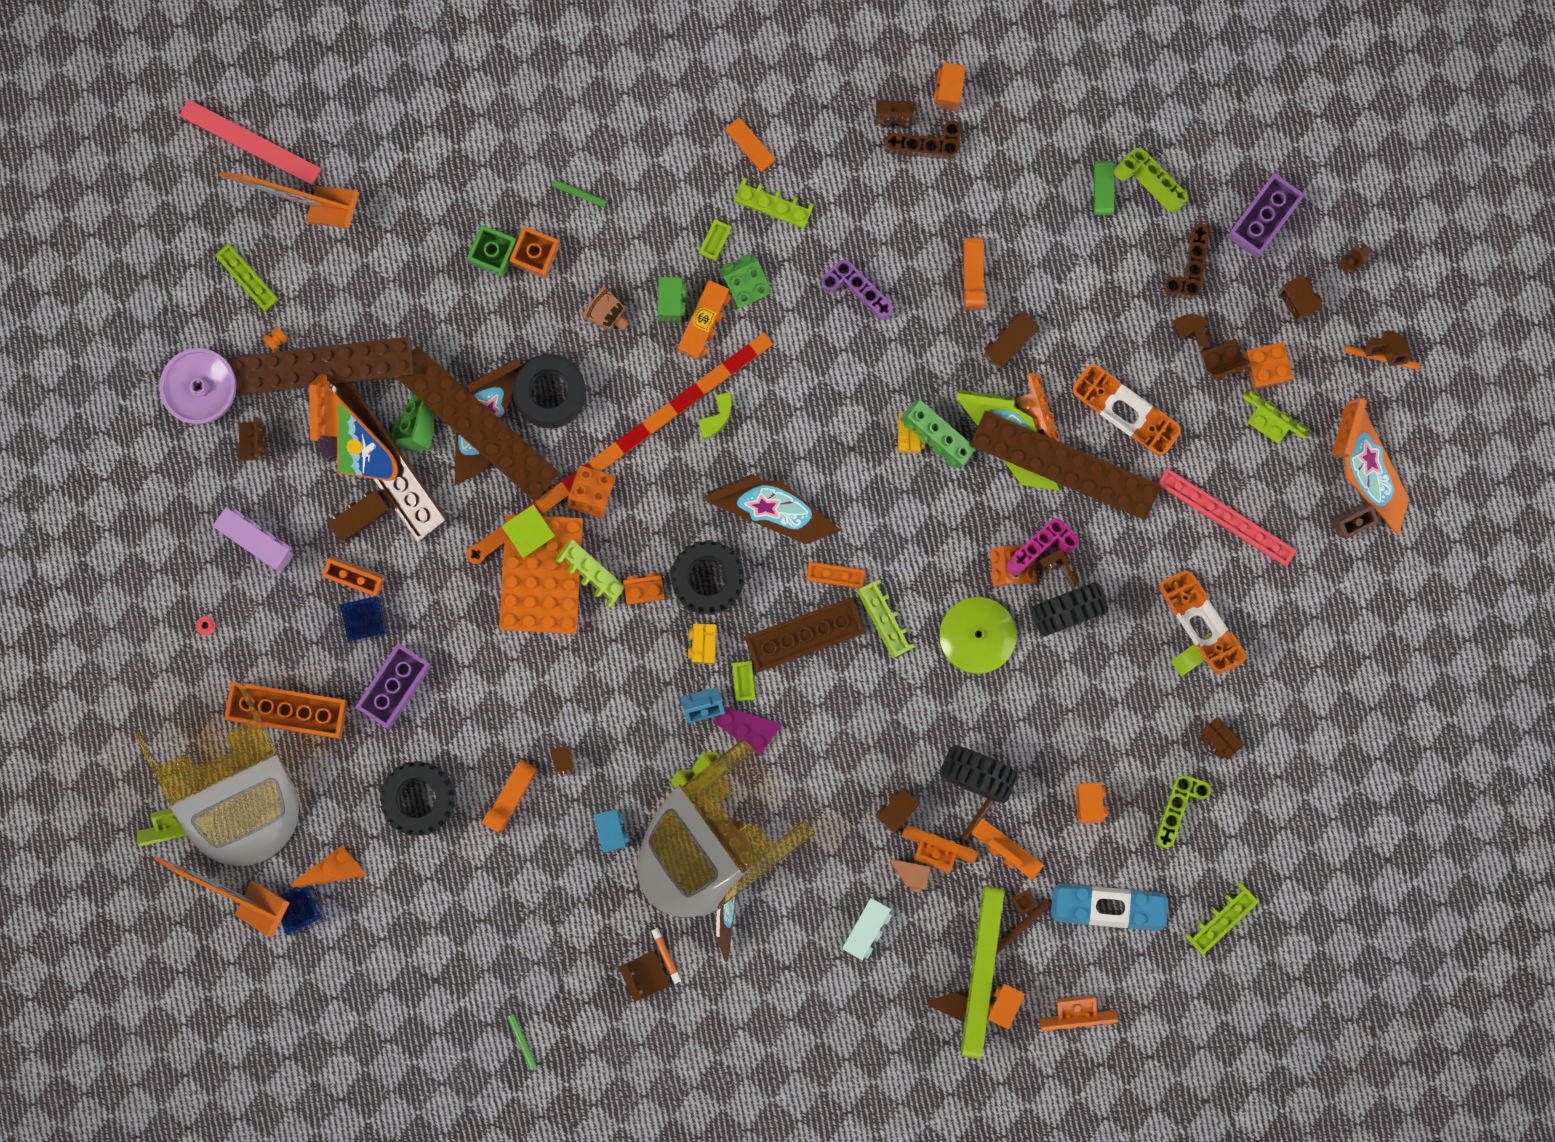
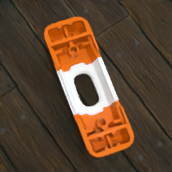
M1098 365L1088 366L1073 386V393L1078 399L1156 455H1164L1180 435L1181 428L1177 422L1146 402ZM1118 400L1124 401L1138 412V420L1132 424L1126 422L1113 412V404Z
M1182 571L1164 579L1160 584L1161 594L1171 607L1172 614L1177 616L1200 651L1202 660L1208 663L1212 671L1219 675L1243 664L1246 659L1244 649L1234 634L1230 633L1206 597V592L1196 577L1189 571ZM1200 616L1204 619L1212 632V636L1209 639L1203 640L1198 637L1189 622L1192 617Z

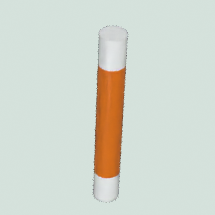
M659 929L651 930L674 984L681 982Z

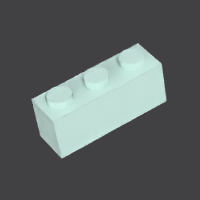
M870 898L842 949L860 960H863L864 957L868 959L873 950L870 947L873 941L877 942L883 933L880 931L883 923L887 925L892 917V914L889 913L891 909Z

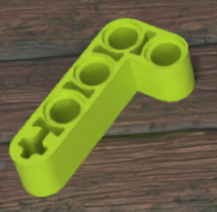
M1141 148L1132 150L1114 169V174L1119 180L1126 181L1131 176H1134L1169 212H1178L1188 200L1187 193Z
M1185 775L1175 779L1156 834L1155 841L1158 847L1165 849L1173 845L1189 797L1197 800L1209 797L1211 787L1208 783ZM1184 779L1187 781L1188 787L1186 790L1179 788V780ZM1200 785L1206 788L1204 796L1198 795L1196 791ZM1175 797L1182 801L1180 808H1175L1172 805V800ZM1168 816H1173L1176 820V824L1173 827L1166 823ZM1163 827L1167 830H1173V833H1168L1167 839L1170 841L1162 844L1163 840L1160 839V837L1166 834V830H1163Z

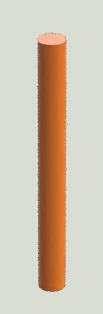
M1345 346V353L1388 363L1384 354L1366 357L1364 349ZM1408 360L1407 364L1398 366L1419 370L1420 363Z

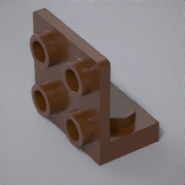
M876 100V124H880V127L899 125L901 128H908L910 125H914V101Z
M1236 338L1200 351L1206 373L1217 380L1226 379L1232 373H1243L1246 371V368L1251 367L1250 363L1242 357Z
M253 417V422L239 423L240 461H263L264 455H267V447L263 443V436H266V425H263V422L258 417Z
M1062 550L1038 562L1040 570L1046 569V571H1050L1056 568L1057 565H1060L1071 590L1077 587L1079 578L1075 570L1071 571L1069 567L1071 562L1067 553L1063 554Z
M651 951L618 966L634 1002L670 986L655 951Z

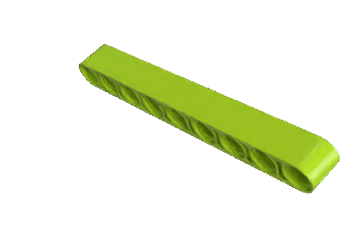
M984 886L982 891L960 1055L963 1057L981 1059L983 1053L1004 889Z

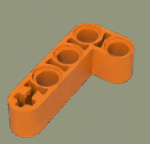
M983 237L964 238V311L984 310Z
M520 759L492 809L490 808L482 821L483 825L499 834L502 833L538 768Z

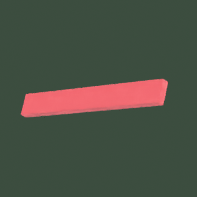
M189 99L179 115L194 125L311 186L314 185L322 170L318 166Z
M1167 468L1158 481L1162 489L1283 566L1287 567L1296 553V549Z

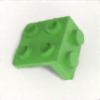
M746 254L740 260L734 263H727L719 270L738 308H742L771 293V288L754 254Z

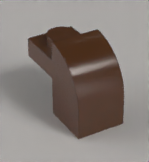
M1187 314L1172 321V327L1179 341L1194 335L1200 350L1209 348L1210 336L1207 331H1203L1209 324L1203 317L1196 314Z
M1384 331L1381 338L1376 337L1368 340L1364 349L1366 357L1384 354L1389 366L1407 364L1411 356V350L1405 338L1394 331Z

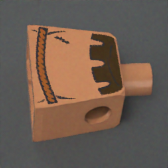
M604 286L582 314L584 320L609 332L615 325L625 331L630 324V321L623 317L626 311L625 307Z

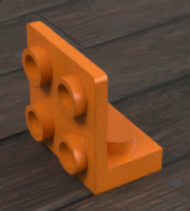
M579 466L568 496L567 508L604 519L607 502L616 477L591 468Z

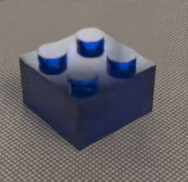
M378 596L340 604L347 641L350 644L388 636L381 600Z
M313 885L297 887L280 895V897L289 902L281 919L286 935L295 936L327 921Z

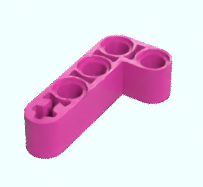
M1054 518L1010 558L1006 568L1013 575L1020 574L1051 545L1057 551L1062 550L1063 554L1067 553L1068 555L1079 544V538L1061 519Z

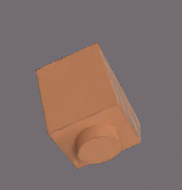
M891 860L892 867L905 886L910 887V891L921 893V890H926L929 866Z

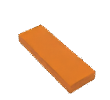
M740 117L725 128L726 133L761 173L776 161Z
M809 562L806 581L860 589L864 585L866 570Z

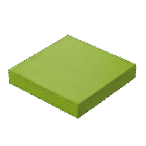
M534 505L501 526L523 558L555 537Z

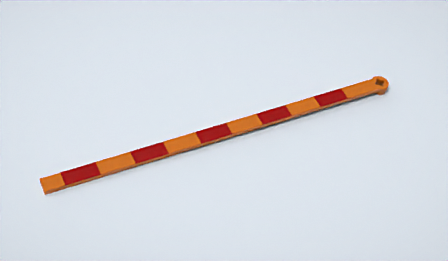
M763 332L583 466L602 472L770 348L773 343ZM578 470L524 510L534 505L542 516L567 498ZM499 527L478 544L468 548L466 557L471 564L479 565L483 563L485 557L504 544L505 531L503 528ZM475 550L481 552L479 554L480 558L478 560L477 558H471V556L473 555L472 551Z

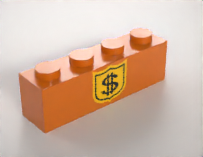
M708 280L677 347L678 352L698 361L700 356H705L708 349L706 343L708 339L712 340L716 331L713 328L716 322L720 323L724 313L721 312L723 306H727L730 302V289Z

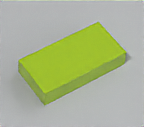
M715 219L698 252L699 255L716 262L732 227Z
M752 661L733 663L736 702L755 700Z

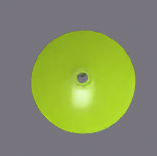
M984 597L967 598L955 604L944 616L939 632L940 645L945 657L956 668L971 674L989 673L1001 667L1011 656L1016 644L1015 623L1009 612L998 602ZM976 631L982 633L980 638L975 636Z

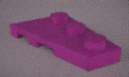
M725 706V714L717 716L713 723L759 756L782 726L780 723Z

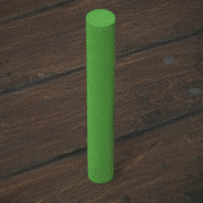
M555 179L552 183L554 188L601 207H605L607 200Z
M515 1015L508 1016L507 1019L531 1071L537 1068Z

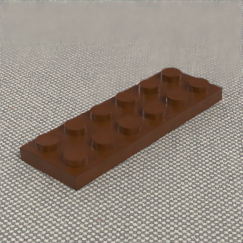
M853 597L744 636L756 671L759 673L863 635L866 632Z

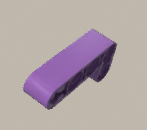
M840 260L823 276L822 289L825 292L833 293L844 284L878 319L887 320L890 318L893 309L891 303L848 260ZM841 266H846L849 272L842 274L838 269ZM833 279L836 284L833 287H828L825 281ZM855 279H859L862 282V285L860 287H854L852 285V281ZM873 293L876 298L869 301L865 298V295ZM879 305H880L883 309H884L885 307H887V313H885V312L880 313V309H881V308L879 307Z

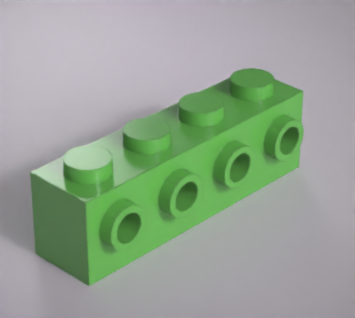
M920 399L912 402L900 418L905 428L915 432L920 441L930 445L932 451L944 457L946 463L951 467L958 468L964 466L976 449L970 446V442Z

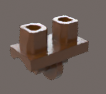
M1356 245L1340 259L1341 269L1352 275L1368 261L1367 258L1372 254L1371 250L1367 245L1361 248Z

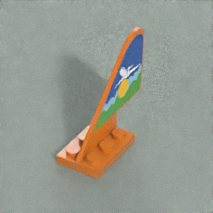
M319 374L309 385L310 440L318 441L321 436L337 437L338 474L386 481L395 479L398 474V466L392 453L330 388L327 375Z

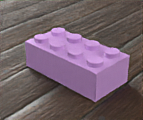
M225 508L213 527L281 574L294 556L290 552L292 548L281 540L277 543L275 541L276 537L264 529L261 532L259 530L260 526L249 518L245 521V516L236 509L232 508L229 510Z

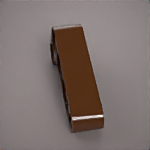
M950 120L946 122L942 138L891 133L886 137L885 149L888 153L897 155L954 159L959 150L961 127L957 121ZM949 127H954L957 130V132L955 134H949L947 132V129ZM892 140L896 141L895 147L891 146ZM909 142H915L917 144V148L910 149L907 146V144ZM928 144H934L936 146V149L934 151H929L926 148V146ZM951 145L955 148V151L948 153L945 147Z
M1197 224L1193 227L1189 238L1184 278H1168L1164 285V292L1167 296L1191 300L1195 299L1201 292L1209 229L1206 225ZM1198 230L1201 231V234H1202V237L1200 238V242H1197V240H1198L1197 231H1198ZM1197 248L1202 252V255L1195 256L1192 250ZM1196 267L1199 270V274L1193 275L1190 272V268ZM1175 283L1178 289L1172 291L1169 289L1168 284ZM1187 286H1194L1197 292L1193 294L1188 292Z

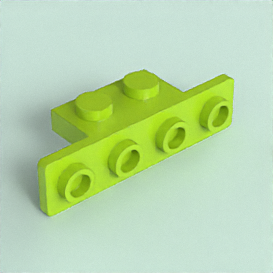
M1248 389L1244 392L1242 398L1257 407L1248 420V424L1278 444L1289 429L1306 440L1310 431L1304 424L1292 420L1288 413L1276 409L1272 402L1261 399L1257 392Z
M170 808L151 813L154 828L137 831L138 846L150 845L187 836ZM212 814L195 818V823L202 832L214 829Z

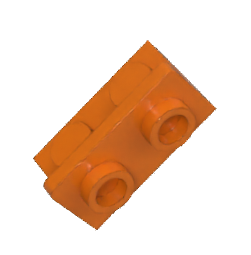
M648 573L644 578H638V575L628 576L627 580L623 581L627 605L665 600L662 576L657 575V573Z

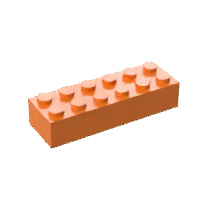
M231 681L224 720L341 740L348 701Z

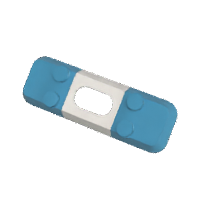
M1064 883L1056 885L1052 891L1051 916L1057 922L1160 931L1164 929L1167 923L1168 898L1160 892ZM1103 898L1121 900L1125 904V911L1121 915L1101 914L1096 909L1097 901Z

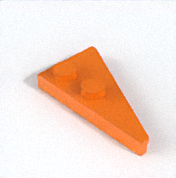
M341 846L296 879L291 886L293 888L307 887L310 884H327L334 881H346L349 878L355 877L359 879L364 877L366 873L347 850Z

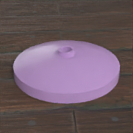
M204 348L188 349L174 356L165 366L159 384L160 396L166 409L177 419L193 425L208 424L222 417L231 407L237 388L236 377L230 364L216 352Z

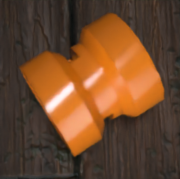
M277 326L272 329L270 335H265L262 338L274 352L279 350V345L285 344L289 340Z

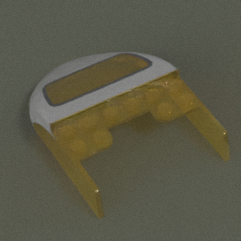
M241 679L238 681V686L253 714V720L228 733L226 740L231 750L230 753L197 769L190 757L186 755L177 756L158 766L140 730L138 729L134 733L170 808L192 843L209 858L233 866L253 865L274 856L291 838L299 814V801L294 783Z
M745 739L739 741L685 785L682 786L680 784L663 802L647 828L638 855V880L649 902L663 913L678 918H690L699 915L705 916L718 910L815 834V831L805 821H802L776 843H772L762 828L756 823H749L741 830H738L719 803L727 798L731 792V787L724 776L755 752L754 748Z

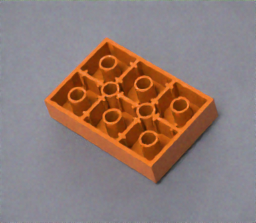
M506 514L505 523L517 515ZM542 516L555 537L524 558L505 532L499 630L576 635L580 574L576 570L570 574L568 572L570 565L564 559L561 563H558L556 558L568 540L572 539L580 547L582 546L583 518Z

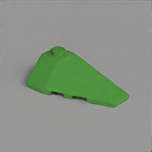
M410 392L411 399L406 406L403 405L401 409L403 414L399 422L395 421L390 437L399 448L415 452L429 450L434 434V412Z

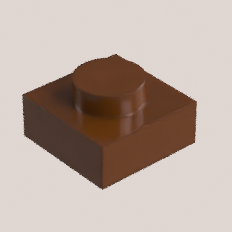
M1028 890L1011 899L1020 916L1037 907Z

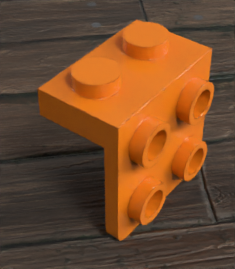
M1000 546L990 549L993 587L1009 584L1037 583L1036 559L1020 574L1013 575L1008 572L1006 564L1022 546Z

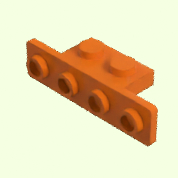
M1029 373L1027 378L1032 393L1016 398L1018 408L1033 418L1037 432L1044 430L1045 436L1059 441V433L1055 430L1053 423L1054 417L1048 407V398L1042 388L1043 381L1038 373Z
M981 819L972 831L973 836L989 847L988 851L996 857L1000 855L1005 859L1003 862L1011 869L1013 867L1017 868L1031 880L1036 877L1044 866L985 819Z
M906 825L902 833L903 838L919 843L914 860L948 873L952 870L955 858L974 863L978 852L971 847H964L952 840L940 838L934 833L921 831L915 826Z
M1095 995L1056 999L1058 1016L1039 1018V1025L1042 1031H1054L1055 1029L1062 1028L1073 1029L1074 1027L1081 1026L1092 1027L1099 1024L1111 1025L1118 1022L1116 1010L1097 1012Z

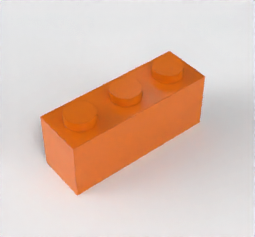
M335 556L328 558L322 577L375 597L380 594L386 577L383 574Z

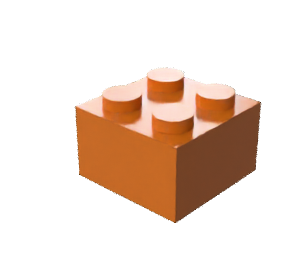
M943 62V67L938 68L936 84H940V86L935 88L933 101L937 103L936 109L959 112L966 66Z
M523 226L510 257V265L546 279L560 247V242L555 238Z
M1284 342L1245 352V360L1251 366L1247 369L1253 391L1292 381L1293 375Z
M1101 782L1077 784L1075 792L1078 825L1104 822L1105 818L1108 817L1107 806H1103V799L1106 798L1105 786L1102 787Z
M1001 984V986H996L992 996L995 999L992 1004H989L987 1020L1009 1030L1025 993L1006 984Z

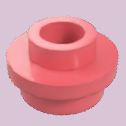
M203 616L197 620L196 629L201 635H210L215 630V622L212 618ZM204 622L209 624L207 629L202 628Z

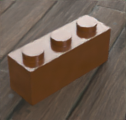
M1024 312L1020 315L1016 313L1009 321L1011 325L1007 329L1003 327L997 334L999 338L994 343L990 341L984 348L986 351L984 357L1000 371L1040 328Z
M376 490L366 492L362 495V500L357 503L355 501L350 503L346 507V511L341 514L338 512L330 518L331 521L328 524L343 544L390 512Z

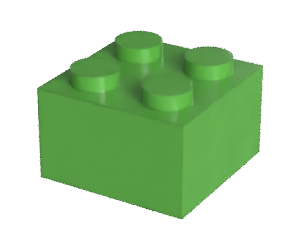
M481 225L468 254L467 262L470 265L504 278L517 239Z
M659 277L657 312L659 322L682 323V317H685L686 314L685 302H682V299H686V284L682 282V278Z

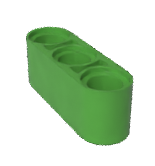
M1094 161V215H1114V161Z

